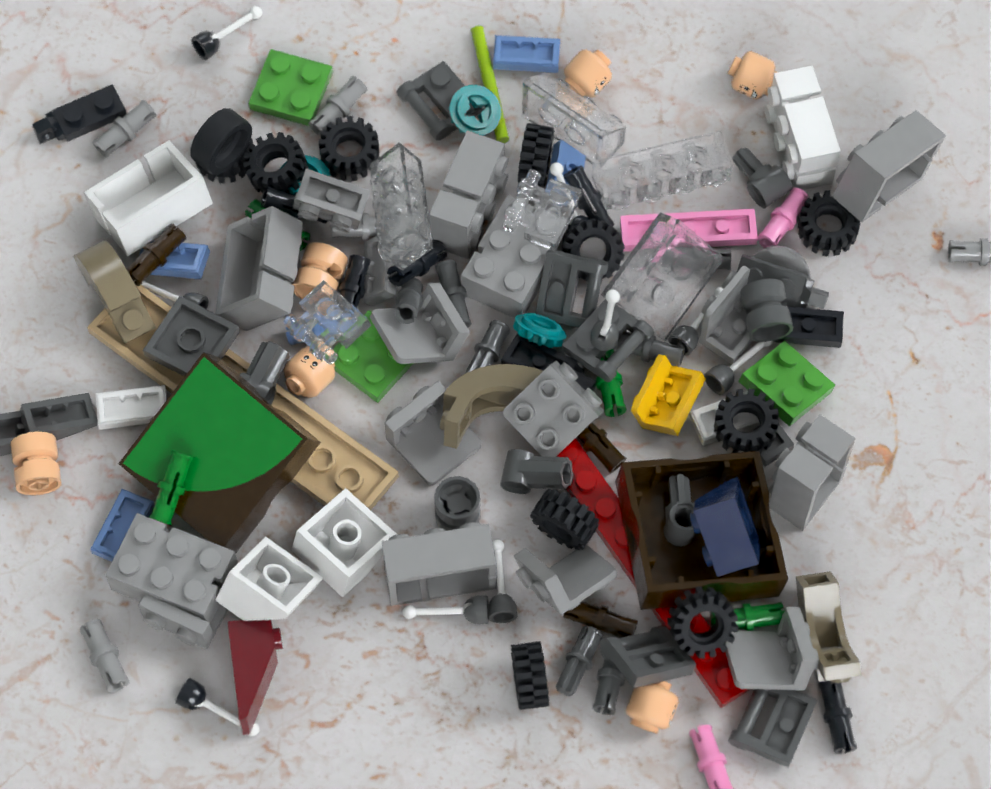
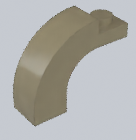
M103 240L73 256L88 286H92L101 299L124 344L156 328L133 279L107 240Z
M497 364L472 370L457 378L444 392L443 415L440 422V429L444 430L443 445L457 449L473 420L486 413L503 411L543 370L523 365Z
M831 571L796 576L798 604L804 622H807L809 625L812 646L818 652V667L814 670L817 680L819 682L843 683L849 681L851 677L862 676L860 661L851 649L846 636L838 581Z

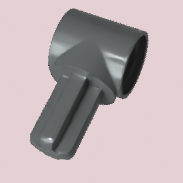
M748 148L739 149L733 156V162L749 178L747 183L748 191L761 208L768 207L792 189V183L781 167L778 165L771 166L770 164L763 165Z
M677 474L668 480L670 504L665 507L666 523L663 532L666 540L672 545L686 546L693 541L696 535L690 519V513H694L695 503L691 502L689 478L683 474ZM676 521L685 522L689 527H682Z

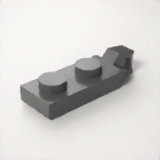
M743 254L741 256L737 272L742 266L750 269L747 284L761 279H778L785 285L787 294L786 306L806 308L807 305L824 309L829 292L813 287L815 280L808 278L807 274Z

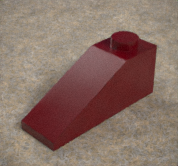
M235 620L227 622L239 721L243 735L250 734L278 665L276 650L283 649L280 627L273 628L272 620Z

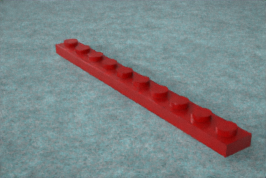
M575 438L556 456L568 457L572 462L573 480L566 490L571 497L578 499L577 502L579 504H585L588 507V511H593L595 518L599 520V526L596 530L597 534L636 588L619 499ZM670 607L651 609L659 622L666 626L668 630L671 629L668 625V618H672L669 614ZM701 613L694 616L690 622V629L694 633L700 634L711 629ZM719 647L715 649L717 656L710 657L708 652H705V658H698L696 653H694L693 657L690 656L696 663L694 671L720 708H723L751 690L738 688L734 684L725 651L722 652Z

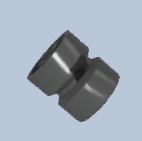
M761 279L751 282L741 289L740 294L743 308L746 314H748L746 316V324L751 340L757 342L774 341L789 335L793 331L791 313L788 307H785L787 305L786 289L781 280Z
M455 476L449 477L439 484L434 495L435 518L439 528L448 531L459 529L460 526L467 523H479L481 517L480 493L474 482L465 477Z

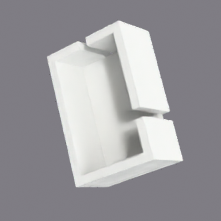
M813 65L774 73L772 86L768 87L769 102L764 106L766 120L768 124L773 123L775 129L773 134L775 148L777 152L782 151L785 160L782 163L783 170L791 180L793 188H800L802 190L833 184L836 166L838 165L841 153L824 98L809 99V96L821 93Z
M170 140L144 155L154 180L153 184L150 185L142 163L137 159L84 192L95 219L112 236L113 240L127 256L157 239L171 223L178 226L213 204L203 176Z

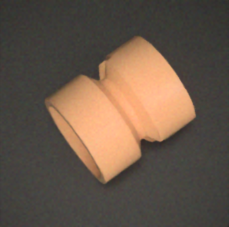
M319 242L309 243L301 260L302 268L298 269L297 276L292 282L294 294L314 305H330L339 287L337 281L343 277L348 264L347 256L331 245Z
M29 432L21 434L11 441L13 464L18 466L14 468L16 491L24 495H42L53 492L61 486L60 467L56 462L58 459L56 437L53 434Z

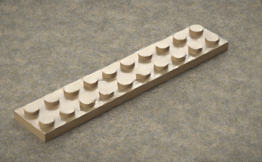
M136 285L141 294L140 297L156 326L155 329L124 344L106 308L90 323L87 329L92 336L160 386L165 385L166 390L172 394L184 376L144 356L143 349L172 307L142 285ZM230 349L222 358V361L239 375L243 372L246 373L250 366L247 361ZM276 383V394L272 406L288 414L321 442L291 482L323 506H326L346 488L371 510L399 478V472Z

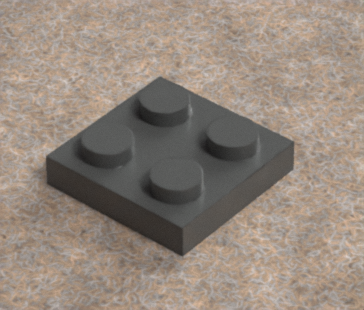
M179 296L143 349L144 356L185 377L203 352L217 356L222 360L240 333L238 325Z

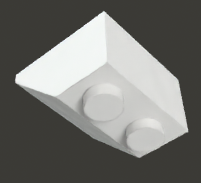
M345 488L297 530L291 551L312 570L321 575L323 580L343 597L368 575L382 557V541H386L391 536L397 534Z
M265 536L229 572L215 601L243 621L286 619L321 583L323 577Z

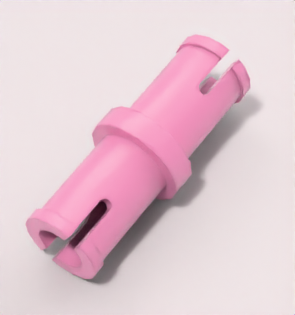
M792 188L782 205L772 211L770 215L771 220L758 235L759 244L762 247L778 246L786 232L791 231L797 223L796 218L801 213L802 206L805 205V201L808 199V194L800 188Z
M709 724L698 726L699 733L696 732V729H692L689 735L692 738L699 758L697 766L699 771L704 773L709 789H734L725 768L727 763L726 757L718 749L712 732V726Z

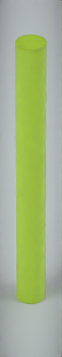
M474 26L471 28V34L483 86L495 94L501 106L483 26ZM501 106V118L494 129L496 141L507 143L509 136Z

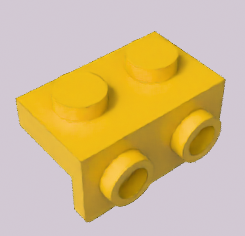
M658 354L654 364L647 371L646 379L639 393L633 399L631 412L642 429L678 436L706 378L701 371L672 366L666 355Z

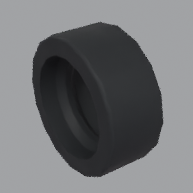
M223 108L215 112L205 121L194 137L190 149L191 158L212 175H219L227 171L239 160L249 145L252 136L251 124L231 108Z

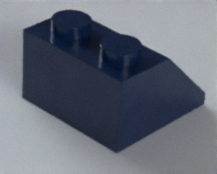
M738 477L728 480L696 499L694 513H690L691 523L696 534L702 533L706 544L702 546L705 562L708 567L714 566L717 577L759 564L761 540Z

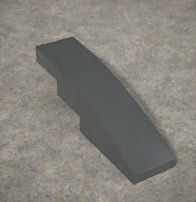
M89 393L21 404L20 411L0 414V456L12 454L11 441L21 434L47 432L53 434L57 441L97 426L98 420Z

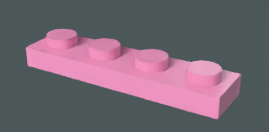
M755 209L620 216L621 239L625 247L623 252L663 250V246L694 248V245H701V248L757 245L758 241Z

